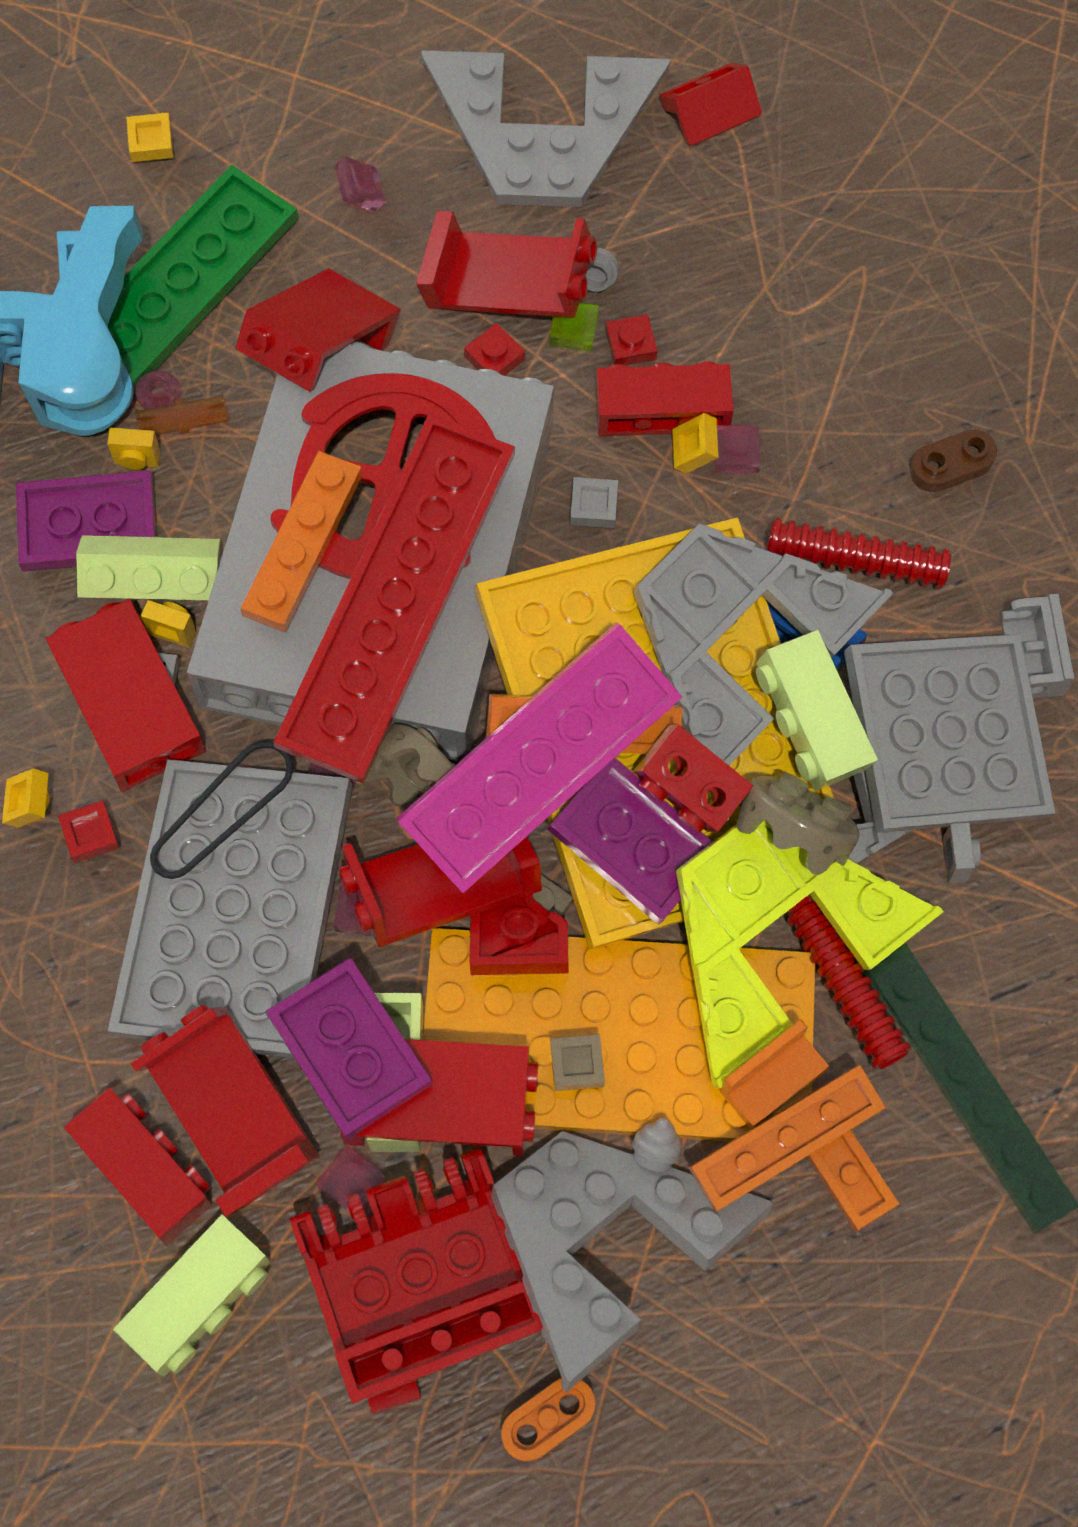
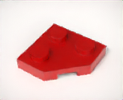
M533 894L471 915V976L568 974V921L555 911L552 913L547 911L534 900Z

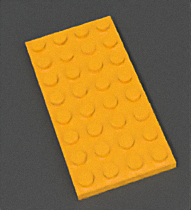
M432 929L423 1040L528 1046L529 1062L539 1063L537 1093L527 1092L526 1111H535V1129L635 1136L636 1132L647 1124L655 1123L658 1119L664 1118L668 1119L674 1126L680 1139L731 1142L750 1130L720 1093L721 1089L714 1088L712 1085L688 944L621 940L589 950L586 938L569 937L568 974L471 976L470 930ZM739 948L794 1025L799 1020L806 1024L808 1028L804 1036L813 1046L815 963L812 964L809 960L812 955L811 952ZM600 1034L605 1079L604 1087L555 1091L550 1039ZM812 1083L767 1119L812 1092Z

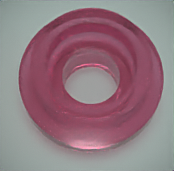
M153 371L147 373L138 381L136 397L139 404L145 410L154 414H164L171 411L180 398V386L177 379L170 373ZM164 387V390L160 393L150 392L155 388Z

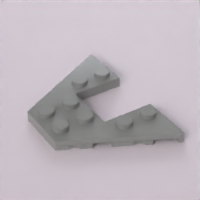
M421 50L422 65L427 68L434 81L442 103L448 107L451 120L462 140H465L470 148L480 174L486 178L495 202L505 205L582 207L591 193L592 185L601 178L607 169L609 159L617 147L623 144L635 126L637 116L648 106L652 93L664 75H668L670 59L587 56L584 126L501 123L504 53Z
M699 523L636 586L633 592L662 672L682 695V698L675 705L683 708V729L730 766L774 718L706 651L762 595L802 635L818 630L832 658L886 602L893 592L887 588L881 591L847 579L846 574L838 571L829 573L821 570L815 563L786 553L781 556L755 547L756 543L740 537H727L720 530Z
M564 1131L560 1132L495 1183L491 1193L496 1212L504 1221L506 1239L511 1251L514 1250L523 1272L522 1281L533 1311L539 1315L541 1320L543 1338L545 1343L550 1344L562 1376L561 1386L566 1393L638 1331L641 1321L636 1314L571 1256L632 1206L698 1266L706 1271L770 1214L773 1206L770 1200L747 1193L719 1211H714L692 1174L674 1168L665 1172L648 1170L635 1161L633 1154Z

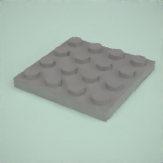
M1020 634L850 645L844 650L854 709L878 758V761L865 770L876 833L949 827L953 823L969 822L970 825L1040 819L1056 814Z

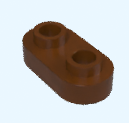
M967 430L920 448L914 455L910 467L912 481L924 491L939 492L986 474L993 466L997 455L996 443L990 435L983 431ZM968 447H978L982 452L974 453ZM932 460L937 461L942 467L934 468L928 462Z

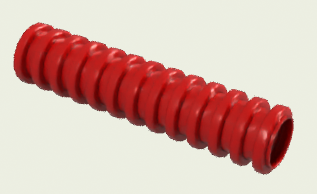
M776 518L775 522L772 521L767 551L782 556L786 553L800 559L809 560L815 564L817 562L824 563V568L830 569L831 565L838 566V571H844L845 567L852 568L851 571L854 574H858L859 570H863L866 576L870 577L874 572L879 573L881 579H886L887 575H890L897 582L901 578H906L908 584H914L915 580L921 581V585L927 587L929 583H933L935 588L940 590L943 588V585H946L951 564L949 549H943L941 553L936 552V548L933 546H929L928 550H924L921 544L917 543L914 547H908L906 541H901L900 545L893 544L894 541L890 538H887L886 542L879 541V536H873L872 540L865 539L866 536L863 533H859L858 537L851 536V531H845L844 535L838 534L836 528H831L830 532L823 531L824 527L819 525L816 529H811L808 523H803V526L800 527L795 526L796 522L792 520L789 521V524H783L781 518Z
M809 894L784 913L789 915L787 923L791 927H796L795 937L803 939L802 949L805 952H811L812 955L809 960L812 964L815 963V965L819 966L817 970L818 976L826 978L825 988L828 991L833 990L832 1000L834 1003L842 1005L840 1013L843 1017H849L850 1021L847 1023L849 1029H856L858 1033L855 1036L858 1043L863 1042L866 1046L863 1049L865 1056H872L873 1061L870 1063L872 1068L884 1069L905 1057L909 1053L908 1051L911 1049V1046L908 1042H902L903 1032L901 1029L893 1027L896 1020L893 1016L886 1015L885 1011L888 1007L884 1002L879 1003L877 1000L880 996L878 990H871V978L863 976L862 972L864 969L860 963H855V956L851 951H848L847 945Z

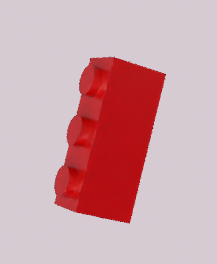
M704 361L695 365L673 366L669 363H657L649 367H629L623 364H615L607 368H597L596 404L598 437L673 434L672 429L703 413L717 418V433L730 432L733 416L730 364H716L711 361Z
M109 1087L63 1128L165 1246H167L212 1206L204 1195L211 1187L192 1165L185 1171L179 1167L172 1159V1156L178 1152L177 1148L160 1129L151 1135L140 1122L147 1114L128 1093L120 1099Z

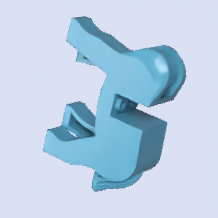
M90 206L80 231H57L60 280L53 295L22 291H0V391L3 363L19 366L18 383L41 426L78 436L93 435L113 425L131 404L134 393L133 383L122 362L118 347L108 330V323L124 285V272L127 261L134 249L142 242L143 228L134 206Z

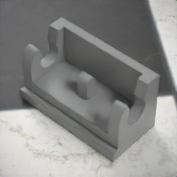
M1059 594L1012 601V610L1003 611L1000 615L1003 635L1020 634L1032 697L1065 696L1074 680V673Z

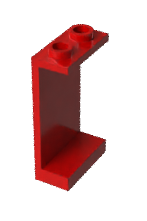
M437 211L416 285L428 308L575 318L579 301H584L586 298L588 287L586 274L589 264L595 262L597 242L595 237H591L584 218H576L571 238L462 232L453 212Z
M328 268L247 309L235 349L311 392L315 389L324 358L358 339L377 350H383L388 347L401 309Z
M130 599L121 603L112 602L106 604L95 615L80 622L66 623L57 628L54 634L45 638L121 793L165 772L167 759L188 761L206 752L200 734Z
M528 837L524 838L464 893L459 890L418 844L360 864L350 843L342 846L345 866L338 868L346 894L355 893L359 903L354 904V910L362 932L371 930L378 948L542 891L540 861Z
M204 1004L186 1014L180 1020L184 1027L171 1036H168L166 1032H162L145 1042L140 1047L143 1055L130 1064L135 1072L149 1070L223 1189L224 1194L216 1198L215 1201L226 1217L242 1210L318 1159L320 1155L226 1006L208 1009L207 1005Z
M405 1039L432 1080L433 1085L348 1140L345 1139L340 1131L344 1145L364 1146L365 1138L512 1147L513 1155L523 1156L524 1141H534L535 1111H526L527 1092L537 1093L539 1063L529 1062L528 1046Z

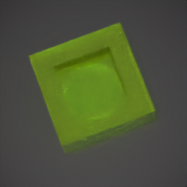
M579 303L575 318L553 316L549 346L592 352L599 305Z

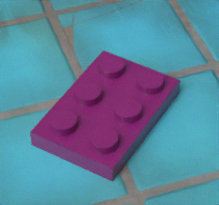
M151 470L16 483L18 561L22 572L76 567V553L82 535L157 537L154 483Z
M614 758L579 790L547 830L655 923L660 924L681 900L676 870L713 841L702 832L696 833L676 817L678 811L665 800L659 803L646 794L638 786L642 780Z
M351 957L265 1011L346 1140L433 1085L432 1080Z

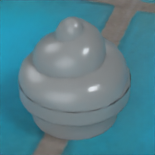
M597 248L595 262L589 264L586 274L587 290L594 292L603 291L612 286L616 281L619 273V263L610 251Z
M664 1118L658 1119L655 1123H649L637 1131L632 1142L633 1149L635 1150V1161L651 1171L665 1172L670 1170L672 1164L680 1159L682 1153V1141L669 1120Z

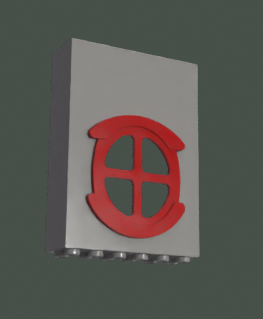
M352 342L324 358L315 389L311 392L277 374L187 670V676L198 707L200 709L281 726L402 471L400 464L411 424L415 418H427L430 413L515 446L514 458L391 725L403 724L415 730L422 727L432 735L438 749L446 756L450 763L458 764L472 749L495 659L474 587L479 582L517 573L553 432L554 386L547 385L536 378L518 379L503 376L491 369L474 370L459 367L447 360L430 361L415 358L403 351L386 352L371 349L359 342ZM379 409L393 411L396 414L383 462L373 466L345 460L361 466L362 477L360 481L368 482L375 486L374 496L362 536L359 539L350 540L342 537L335 531L286 633L243 617L240 608L318 451L325 453V449L331 439L353 419Z

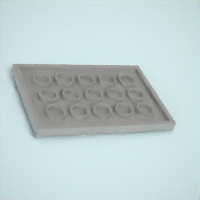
M167 759L108 1032L112 1036L150 1040L162 1032H166L168 1036H171L184 1027L180 1020L197 1007L204 1004L207 1005L208 1009L226 1006L255 1054L294 1058L265 1011L316 979L353 785L349 778L293 772L290 782L283 791L191 871L182 877L168 879L155 873L151 866L150 854L153 846L227 766ZM236 767L161 847L157 855L159 866L169 872L178 871L279 785L286 772Z

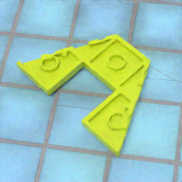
M763 821L750 834L740 832L736 824L676 870L711 1081L714 1088L721 1089L724 1080L793 1026L790 1019L740 952L739 948L810 894L864 970H871L944 912L942 908L937 905L932 906L900 889V886L885 881L871 874L870 870L849 859L845 866H842L836 862V858L825 872L820 875L812 874L806 867L807 851L801 847L776 848L773 844L772 827L767 821Z

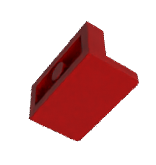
M732 62L659 94L664 111L677 114L685 142L689 145L697 144L753 119L762 112L749 66Z

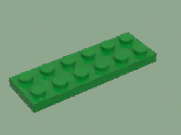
M233 165L208 188L124 275V285L110 317L108 330L118 347L122 362L130 375L134 392L299 219L297 208Z

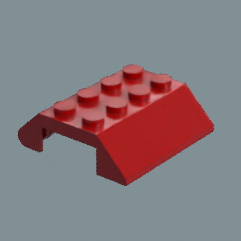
M481 1147L460 1154L468 1178L466 1182H462L453 1157L442 1161L446 1181L450 1184L453 1193L439 1199H434L432 1193L433 1186L424 1168L413 1172L421 1196L418 1200H414L406 1175L366 1189L365 1192L374 1214L370 1218L366 1217L358 1193L348 1196L349 1202L347 1206L351 1218L356 1221L358 1229L339 1236L334 1212L329 1208L328 1204L317 1208L326 1233L322 1236L318 1234L310 1211L289 1218L336 1352L335 1356L352 1404L542 1332L541 1320L539 1315L533 1311L522 1281L523 1272L514 1250L511 1251L506 1239L504 1221L498 1216L491 1198L494 1181Z

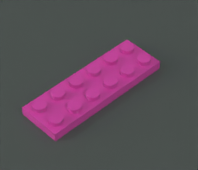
M616 622L396 819L459 890L464 893L682 698V695L625 629Z

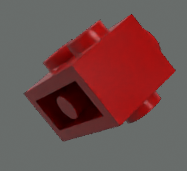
M679 724L668 726L633 770L642 779L638 786L659 803H662L666 798L680 810L676 817L696 833H700L703 829L707 832H718L754 786ZM669 761L672 762L674 767L672 774L668 769ZM708 792L711 796L710 803L707 802L706 798Z

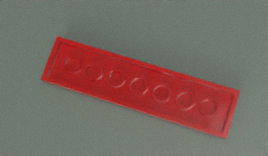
M428 414L273 741L275 748L364 784L378 754V749L385 739L514 458L515 446L436 415Z

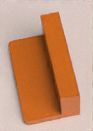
M799 1020L730 1074L723 1082L720 1093L750 1129L766 1120L829 1068L826 1061L805 1038L804 1034L808 1027L802 1020Z

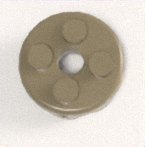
M393 724L390 726L383 743L378 749V754L366 779L377 781L386 778L390 785V801L393 805L400 807L412 805L456 765L450 763L446 756L438 749L435 739L424 728L419 727L415 730L403 724Z
M783 773L781 778L758 776L751 780L750 783L754 786L738 805L741 808L737 820V829L740 832L750 834L763 821H767L772 827L773 844L776 848L801 847L807 851L806 867L812 874H822L836 858L838 864L845 866L860 836L857 825L849 817L851 809L847 805L831 797H825L824 799L809 791L808 784L792 774Z

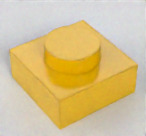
M169 113L126 117L129 154L132 162L174 158Z
M703 413L672 429L674 469L687 474L719 458L717 418Z
M110 428L107 444L115 465H121L131 470H141L145 467L159 468L161 451L155 431Z
M150 600L147 601L141 614L147 633L151 636L190 648L196 635L191 614L185 608L173 602H164L162 605Z
M32 768L6 779L2 824L19 828L45 818V811L49 804V792L47 791L49 773Z

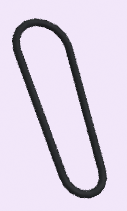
M270 741L253 743L242 750L155 843L150 854L151 866L155 873L163 878L175 879L184 876L285 789L291 780L294 769L291 755L275 748L274 743ZM262 748L274 749L281 753L286 762V773L279 785L178 871L169 872L159 866L157 855L161 847L247 755Z

